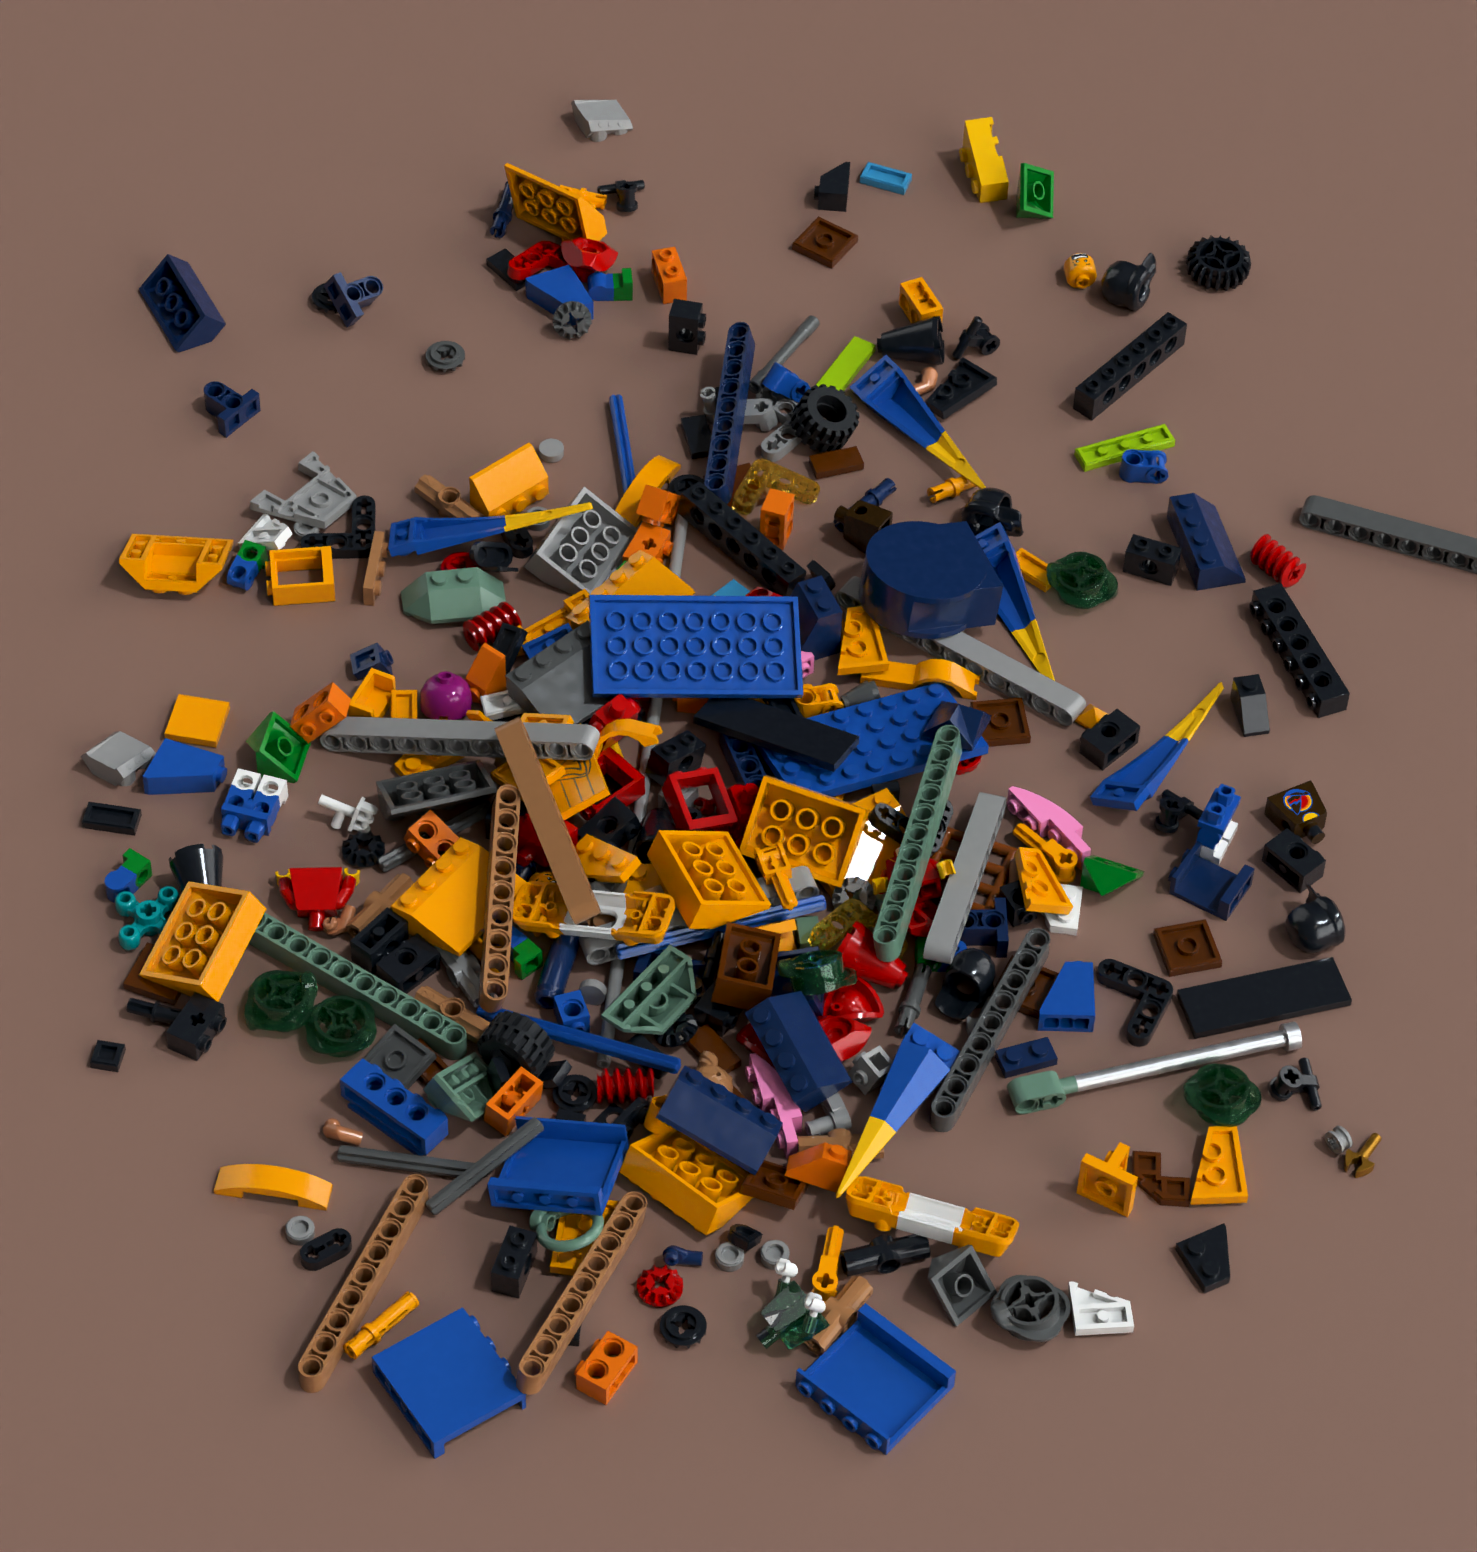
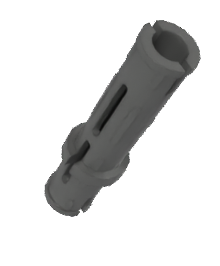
M924 963L915 965L905 1000L901 1002L898 1009L900 1015L894 1031L897 1035H900L901 1029L904 1027L902 1037H905L921 1012V1000L932 973L929 965H926L925 971L922 973Z

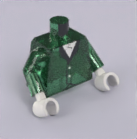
M780 1258L776 1262L775 1271L777 1274L782 1275V1278L778 1279L774 1298L761 1311L762 1316L769 1325L756 1334V1337L765 1349L779 1339L788 1349H793L801 1343L811 1340L814 1335L830 1326L821 1314L826 1308L824 1301H822V1296L813 1292H809L806 1295L795 1280H790V1278L795 1277L798 1273L797 1266L791 1263L790 1260Z

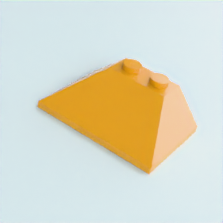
M132 534L119 558V564L145 590H152L154 593L178 591L181 595H190L200 590L223 569L232 549L233 539Z

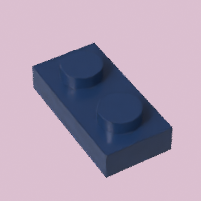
M1048 1037L995 1051V1058L1004 1078L1057 1065L1058 1060Z

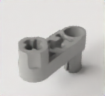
M705 387L701 390L700 397L704 403L703 410L709 424L713 425L717 395L713 387ZM765 398L747 399L743 424H756V427L765 432L777 426L778 419L770 400Z
M838 1092L820 1103L826 1116L805 1122V1130L808 1136H819L829 1133L834 1129H850L852 1127L849 1113Z

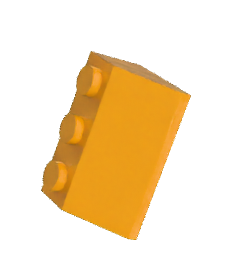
M530 443L523 445L469 477L470 505L484 514L485 517L516 514L534 502L542 500L549 494L548 475Z

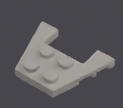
M312 451L298 463V470L313 478L310 482L287 500H282L272 493L263 490L250 501V509L253 511L326 529L353 507V501L357 496L340 478H336L330 472V467L328 465L324 466L319 461V456Z

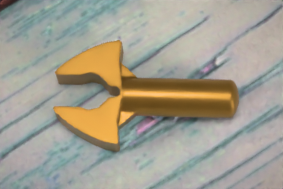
M1372 1133L1359 1152L1355 1153L1347 1149L1344 1159L1345 1173H1347L1352 1164H1357L1358 1162H1360V1167L1356 1171L1355 1178L1363 1177L1373 1171L1375 1163L1369 1161L1368 1158L1381 1142L1379 1134Z

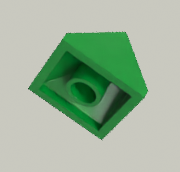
M1021 163L1016 194V218H1053L1054 171Z
M270 712L246 740L248 745L256 752L257 773H260L261 777L268 775L287 780L290 783L298 781L311 742L307 743L276 712Z
M1091 855L1084 859L1080 886L1104 896L1143 877L1144 871Z

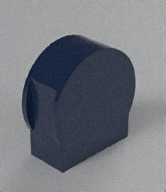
M907 521L884 527L869 540L858 595L865 612L884 628L908 637L938 639L953 636L966 628L995 625L1003 584L967 521L945 524Z

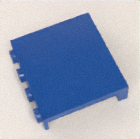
M516 1116L517 1130L534 1117ZM537 1118L544 1127L543 1132L505 1161L499 1178L490 1177L487 1184L491 1206L602 1216L629 1148L626 1125Z
M865 1303L858 1310L857 1321L805 1372L800 1368L796 1370L795 1386L803 1396L810 1397L816 1401L825 1413L833 1414L842 1421L846 1429L856 1432L863 1437L871 1448L878 1449L887 1455L954 1387L956 1370Z
M463 1307L372 1356L374 1375L434 1459L445 1453L444 1444L514 1404L518 1403L522 1410L526 1408L527 1394H523L518 1390L510 1364L504 1357H499L492 1339L482 1334L477 1319L473 1315L469 1316Z

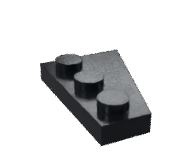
M962 357L958 362L959 366L955 370L950 371L947 381L937 387L926 401V405L932 413L944 420L997 385V377Z

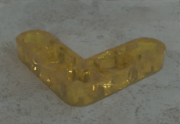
M757 459L753 462L735 492L732 509L741 515L751 514L767 487L795 494V500L805 504H812L817 501L820 486L814 480L769 460ZM762 470V471H764V472L762 473V476L760 477V476L758 475V472H760V471ZM779 479H787L791 484H784ZM747 484H754L758 486L759 489H751L747 486ZM747 497V498H748V501L745 502V503H742L743 500H744V498Z
M848 899L813 927L808 936V942L811 947L818 946L821 952L827 951L853 930L854 927L852 925L856 920L866 927H875L878 916L859 900ZM848 912H854L850 918L847 916ZM832 921L840 923L843 929L836 928ZM825 932L828 934L827 938H821ZM904 940L901 953L898 957L900 959H902L906 950L908 949V944L906 940Z

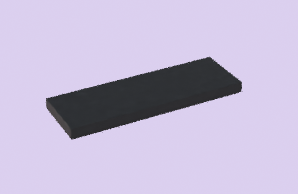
M710 698L694 715L693 723L832 772H835L859 744V736L749 698Z
M1333 957L1178 989L1176 995L1194 1039L1350 1006L1352 998Z

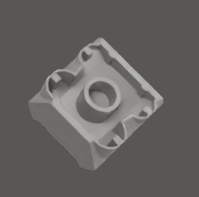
M573 100L571 102L575 122L585 137L594 142L604 141L607 138V134L623 135L633 130L631 120L617 100Z
M117 731L84 753L81 758L95 776L115 786H130L136 780L135 771L147 768L156 752L145 743L121 731Z

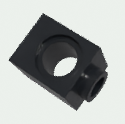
M1019 880L1000 887L999 898H1006L1007 919L1013 927L1020 924H1028L1037 919L1038 912L1025 910Z

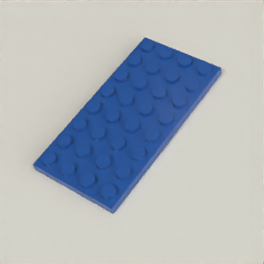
M589 595L592 697H616L618 694H622L625 698L803 697L798 597Z
M937 682L807 718L859 736V744L835 772L757 745L755 747L777 779L834 797L870 787L872 784L884 783L924 772L934 740L923 737V731L941 701L958 703L943 683ZM982 736L973 751L962 748L960 761L988 754L989 745Z

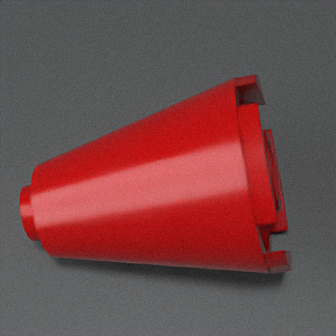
M856 920L852 925L854 927L852 932L847 933L833 957L834 962L829 967L834 971L858 976L865 981L890 989H894L896 985L901 987L909 974L905 971L907 965L900 958L891 962L880 961L875 953L873 933L864 924Z

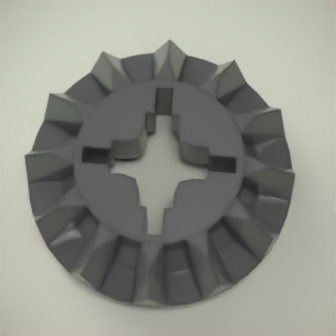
M577 301L563 303L556 309L553 315V326L556 332L568 340L571 338L580 339L582 335L588 333V329L592 324L589 309ZM570 312L575 319L579 318V320L576 321L575 329L574 327H572L571 324H566L567 322H569Z
M452 341L436 342L426 351L428 366H433L435 371L442 369L444 373L447 369L455 371L456 367L462 366L463 360H465V351L459 344Z

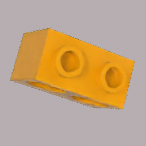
M923 277L900 283L899 305L911 323L933 316H940L942 321L943 307Z

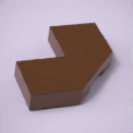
M1132 1152V1175L1138 1177L1137 1185L1159 1205L1189 1207L1190 1178L1161 1176V1152Z

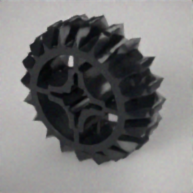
M1210 235L1209 239L1202 237L1200 241H1195L1194 245L1190 247L1186 258L1188 275H1191L1192 281L1198 282V286L1206 285L1207 290L1215 288L1218 291L1219 288H1223L1227 291L1229 287L1236 289L1237 285H1242L1245 279H1247L1251 269V259L1245 245H1239V240L1231 241L1230 237L1227 239L1222 238L1221 235L1218 238Z

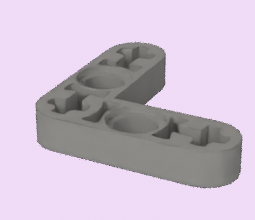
M764 387L756 394V399L765 398L770 400L772 405H774L773 408L777 419L782 425L762 441L761 456L768 462H776L802 441L801 438L796 437V430L792 429L791 426L793 422L791 421V415L797 403L782 394L779 395ZM783 408H788L792 412L785 414L781 413L779 410ZM788 433L794 435L795 437L792 439L783 438L782 435Z

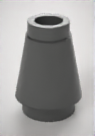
M866 680L840 696L844 708L881 698L874 680L870 682Z

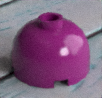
M448 671L440 672L427 679L421 689V712L431 719H439V716H448V720L463 718L466 716L467 710H471L472 694L470 686L464 678Z

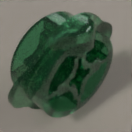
M1074 552L1047 565L1046 572L1049 584L1056 589L1061 600L1072 607L1090 609L1118 595L1116 577L1108 571L1104 561L1096 555L1087 552Z
M837 950L811 951L792 959L780 960L777 963L778 974L782 977L790 978L793 992L802 991L804 995L828 993L842 986L856 984L858 980L856 970L844 967L842 953Z
M272 970L258 976L250 986L247 1003L244 1007L247 1027L252 1031L290 1032L305 1025L312 1015L314 1001L317 996V982L314 974L310 971L302 973Z
M343 995L332 996L311 1007L305 1016L304 1023L307 1043L313 1051L320 1054H327L333 1057H348L369 1047L376 1037L377 1027L374 1009L368 1002L361 999H354ZM355 1020H357L361 1025L362 1028L360 1030H358L357 1025L354 1024ZM321 1023L325 1024L326 1033L320 1028L319 1025Z
M1205 1065L1183 1086L1186 1102L1196 1109L1198 1115L1203 1120L1213 1125L1238 1126L1244 1123L1262 1103L1259 1088L1249 1081V1078L1242 1070L1232 1065Z

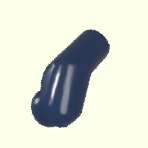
M671 1245L663 1251V1260L669 1266L676 1264L702 1266L703 1252L686 1250Z

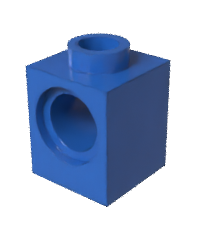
M581 990L554 996V1015L557 1023L590 1032V1014Z

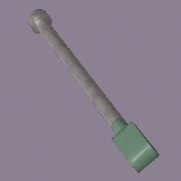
M1293 1021L1280 1024L1278 1031L1059 1079L1055 1071L1026 1075L1010 1081L1007 1085V1090L1015 1111L1018 1114H1028L1058 1107L1065 1102L1066 1095L1279 1047H1283L1285 1051L1301 1049L1302 1036L1298 1024Z

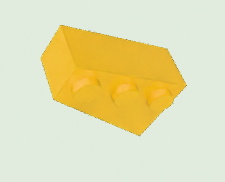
M992 117L965 120L963 147L959 149L960 160L965 163L966 176L971 179L972 192L977 194L980 203L1005 200L1008 196L1009 180L1003 157L998 156L995 145L999 144L997 136L992 137V125L994 124Z

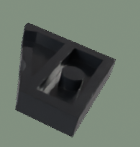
M1224 1223L1176 1243V1252L1204 1294L1229 1283L1230 1265L1227 1229Z

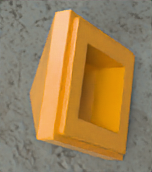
M1089 704L1075 722L1087 729H1091L1108 713Z

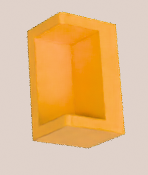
M371 668L350 701L349 717L383 718L391 705V690H396L395 677Z

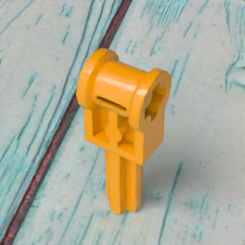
M1018 823L1013 830V835L1029 848L1041 849L1060 884L1073 882L1076 876L1074 867L1078 862L1077 854L1070 849H1065L1054 839L1046 842L1027 825Z
M778 841L774 846L763 849L754 848L756 864L765 884L773 883L783 909L793 910L798 905V901L789 882V879L792 878V870L782 842Z
M837 1225L827 1229L819 1269L812 1278L813 1289L811 1292L821 1295L824 1303L831 1296H837L838 1262L844 1237V1230Z

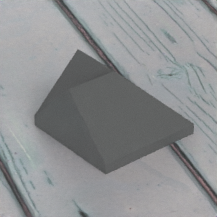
M968 1244L931 1260L928 1280L953 1326L957 1327L997 1294L972 1245Z

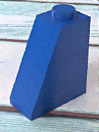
M570 265L525 278L527 299L554 315L556 309L563 303L577 301L589 309L591 320L594 319L593 300ZM570 312L569 322H567V324H571L573 326L576 325V321L579 320V318L575 319Z
M165 738L142 776L144 792L148 795L215 792L219 783L224 782L227 776V768H225L223 755Z
M1065 961L1039 1010L1038 1031L1093 1032L1095 1022L1093 962Z

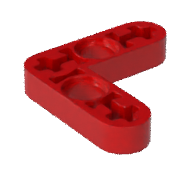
M540 241L509 261L507 275L514 280H525V278L532 276L547 265L556 269L569 264L562 255L560 245L551 241ZM571 266L581 282L587 283L588 276L596 272L591 269Z

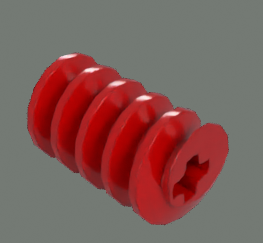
M1269 534L1263 535L1255 543L1251 551V562L1258 565L1261 570H1265L1269 576L1280 582L1283 587L1295 585L1302 578L1306 570V564H1300V558L1293 557L1291 551L1286 552V548L1283 545L1278 546L1276 540L1271 541Z
M501 602L498 606L491 607L489 611H483L481 615L474 616L472 620L464 621L463 633L469 646L477 652L479 651L478 643L480 646L484 643L488 644L487 639L494 643L503 622L516 627L518 625L522 627V623L514 608L507 602Z
M603 1068L601 1076H598L597 1073V1103L601 1104L604 1096L607 1097L609 1104L613 1103L615 1096H618L620 1104H624L626 1096H629L631 1103L638 1096L643 1097L645 1100H648L649 1096L653 1098V1069L649 1068L646 1076H644L641 1068H637L635 1076H632L630 1069L626 1068L624 1075L621 1076L619 1069L615 1068L612 1076H610L607 1068Z

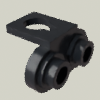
M478 541L469 550L470 560L483 571H519V568L508 567L512 562L513 553L511 547L506 543Z
M639 1097L625 1110L612 1103L595 1119V1122L607 1123L606 1118L609 1115H619L612 1124L626 1125L629 1140L633 1129L639 1123H644L649 1102L643 1097Z

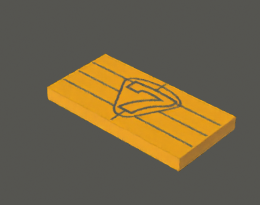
M595 754L589 760L553 759L561 764L566 772L560 779L549 785L563 820L570 818L610 795Z

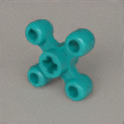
M165 886L161 888L156 901L145 900L139 903L135 895L128 891L120 892L116 896L115 908L117 913L123 917L132 916L135 919L133 924L125 925L119 930L118 939L123 949H136L140 945L143 935L154 936L158 933L161 934L167 922L164 914L173 911L180 898L178 891L174 887Z

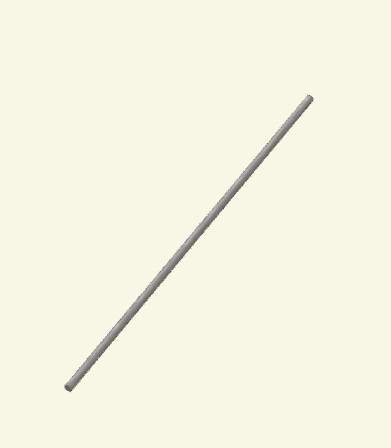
M677 512L669 570L680 578L688 521ZM663 698L649 699L646 723L659 725ZM656 744L642 747L639 772L645 776V794L634 802L633 813L636 814L641 826L646 818L651 777L645 771L650 751ZM640 830L635 838L629 840L627 852L632 854ZM625 959L611 961L604 1011L620 996ZM603 1020L600 1036L614 1040L616 1027ZM598 1053L597 1066L608 1068L611 1063V1056Z

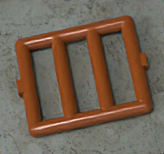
M948 827L940 849L931 858L937 862H940L941 858L951 859L954 862L958 852L946 847L950 839L962 842L965 832ZM994 842L991 852L1006 856L1002 866L987 862L984 872L997 875L994 885L980 882L977 892L988 895L985 905L973 902L971 910H991L994 908V900L999 898L1000 887L1004 886L1008 880L1009 865L1012 859L1015 858L1014 854L1017 848ZM949 876L946 877V878H944V879H941V878H940V880H941V881H944V882H947ZM941 897L930 900L940 903Z

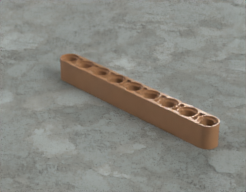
M517 717L494 728L572 920L577 925L600 914L601 910L522 720L520 717Z
M510 784L502 785L497 790L491 815L479 986V1005L484 1011L489 1013L497 1012L502 1008L508 992L521 800L518 788ZM500 823L507 824L509 827H504ZM498 847H503V848L507 849L508 851H503V850L499 849ZM497 871H502L506 875H501L497 873ZM495 895H500L504 899H498ZM494 919L502 921L503 924L496 923ZM492 944H498L501 948H495ZM490 968H495L500 973L492 972ZM488 993H494L498 998H493Z
M411 1174L403 1180L298 1363L300 1387L304 1391L316 1393L324 1388L345 1351L343 1345L354 1336L427 1207L425 1203L429 1200L428 1181L424 1176Z
M632 1191L622 1197L603 1227L602 1232L593 1243L520 1360L516 1386L523 1394L534 1395L542 1389L643 1225L647 1208V1199L643 1194Z

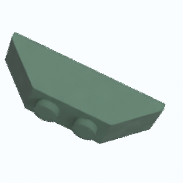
M478 567L425 572L401 591L403 614L411 615L418 620L430 624L472 620L474 616L481 615L483 611H489L491 607L498 606L501 602H506L503 582Z
M669 945L601 1014V1018L622 1032L663 1035L697 999L692 958Z
M476 1052L437 1073L423 1089L427 1094L429 1102L434 1107L439 1108L442 1112L470 1122L485 1114L486 1103L494 1096L493 1087L486 1073L488 1066Z

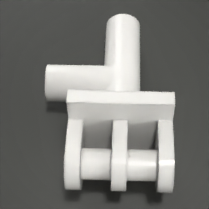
M323 794L318 802L319 805L335 811L331 826L335 829L341 828L345 816L352 818L348 828L350 832L354 829L360 830L362 833H368L371 829L369 824H372L374 821L373 815L378 811L375 805L365 802L366 798L364 797L360 799L356 808Z

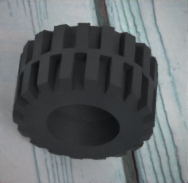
M821 384L819 387L817 385L812 386L811 389L804 393L791 415V421H793L791 424L792 429L796 430V437L801 438V442L804 445L808 444L810 449H819V452L825 453L826 450L828 452L835 451L836 449L839 450L846 444L858 426L860 416L859 412L856 411L857 405L851 402L853 399L850 396H846L843 390H837L832 385L827 387L826 384Z
M510 1011L499 1012L477 1042L478 1052L482 1056L483 1061L489 1066L492 1058L501 1056L510 1077L522 1066L538 1078L554 1056L555 1051L552 1045L553 1042L544 1029L525 1015Z

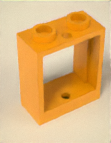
M331 546L269 550L270 561H265L266 577L271 576V580H266L267 595H273L274 606L335 601ZM323 569L324 582L278 584V572Z

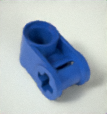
M774 362L762 382L770 390L779 395L782 394L795 402H799L804 393L810 389L807 382Z
M1126 450L1122 455L1119 476L1122 480L1130 483H1162L1169 477L1168 470L1165 468L1167 456L1159 450Z

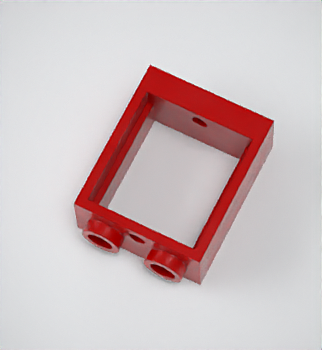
M611 747L602 751L597 761L602 774L605 775L607 773L622 788L599 804H593L580 811L581 817L585 820H590L614 797L618 798L625 806H628L645 794V776Z
M701 767L694 771H676L668 775L662 787V792L678 831H728L730 836L732 835L739 821L718 767L708 769ZM708 785L719 815L692 820L681 789Z

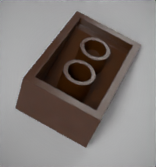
M727 922L711 1002L750 1010L769 998L773 988L781 934Z

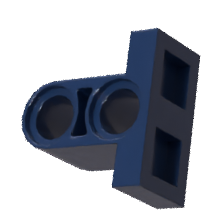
M341 272L334 274L323 285L346 328L354 325L364 315L361 308L372 304L383 291L382 282L375 276H367L347 284Z
M213 381L204 386L206 411L218 419L219 434L226 438L261 411L259 393L253 389L242 396L221 382Z
M995 898L994 908L991 910H970L960 939L966 946H995L996 958H1007L1009 936L1006 898Z

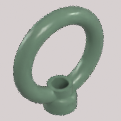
M534 1210L530 1216L529 1225L530 1229L537 1233L538 1242L546 1249L555 1252H571L584 1248L597 1239L603 1230L604 1218L603 1215L583 1214L592 1219V1226L585 1234L571 1240L552 1239L548 1236L547 1231L550 1232L554 1229L557 1219L576 1213Z

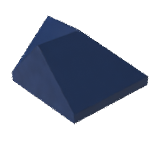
M941 701L924 729L922 736L934 740L936 732L940 727L953 725L960 731L962 748L973 751L990 722L991 715L961 704Z

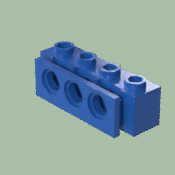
M362 1058L340 1079L341 1096L350 1102L348 1108L414 1155L426 1156L449 1134L448 1118L444 1112L438 1108L434 1109L419 1094H413L407 1090L398 1079H392L387 1076L378 1065L370 1064Z

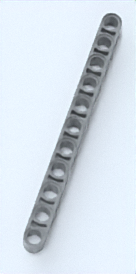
M851 577L836 593L837 602L846 610L848 607L862 606L858 595L860 577ZM878 624L880 628L934 657L954 662L980 676L981 682L1011 698L1022 697L1024 705L1064 726L1072 725L1086 708L1085 699L1077 692L963 632L945 638L920 639L900 635Z
M346 716L345 719L322 734L320 743L325 749L334 752L506 758L494 728L507 722ZM523 722L538 759L589 760L592 758L600 738L599 731L587 724Z

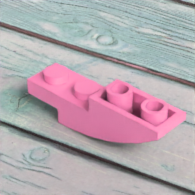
M1014 786L1010 787L1007 798L1009 811L1041 838L1048 835L1049 840L1054 839L1065 849L1074 851L1078 857L1076 866L1082 870L1085 857L1090 856L1091 848L1081 839L1083 826L1064 809L1044 797Z
M756 1053L750 1054L749 1066H745V1073L748 1083L752 1082L754 1086L752 1089L754 1105H759L762 1111L773 1114L778 1120L783 1122L776 1141L778 1148H783L785 1157L788 1159L790 1155L798 1153L796 1133L802 1132V1113L799 1106L792 1100L778 1072Z

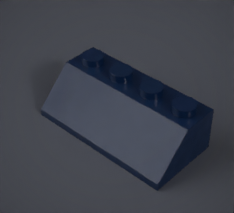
M170 254L165 256L139 288V291L177 352L212 342L226 325L190 264Z
M1195 493L1171 496L1169 498L1167 519L1178 546L1182 548L1181 554L1196 590L1245 583L1246 578L1216 507Z
M802 991L769 997L745 1012L792 1100L803 1111H809L853 1082Z
M687 1066L683 1067L656 1116L657 1119L753 1175H756L783 1124L773 1114L762 1111L752 1105L749 1100L738 1097L728 1091L725 1086L714 1083L704 1077L699 1071Z

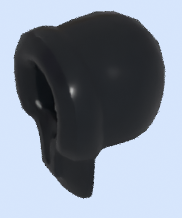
M1150 252L1141 265H1135L1127 261H1116L1111 264L1101 279V290L1104 298L1115 305L1127 307L1131 311H1137L1142 308L1149 297L1150 282L1156 273L1155 256Z
M997 488L979 489L973 493L962 510V521H967L975 536L999 522L1004 527L1008 536L1020 537L1024 533L1021 521L1022 515L1018 510L1012 508L1011 496L1003 490Z
M1306 884V888L1309 891L1306 903L1298 906L1288 915L1286 930L1289 938L1297 948L1306 953H1318L1331 946H1338L1344 941L1345 924L1341 912L1334 901L1326 896H1320L1309 884Z
M976 948L964 949L957 953L952 964H949L946 969L942 989L935 1000L936 1008L951 1018L963 1020L975 1008L983 1006L985 1000L994 989L993 982L996 977L995 964L991 957L983 950ZM961 979H969L976 984L977 990L973 994L968 995L959 991L957 985Z

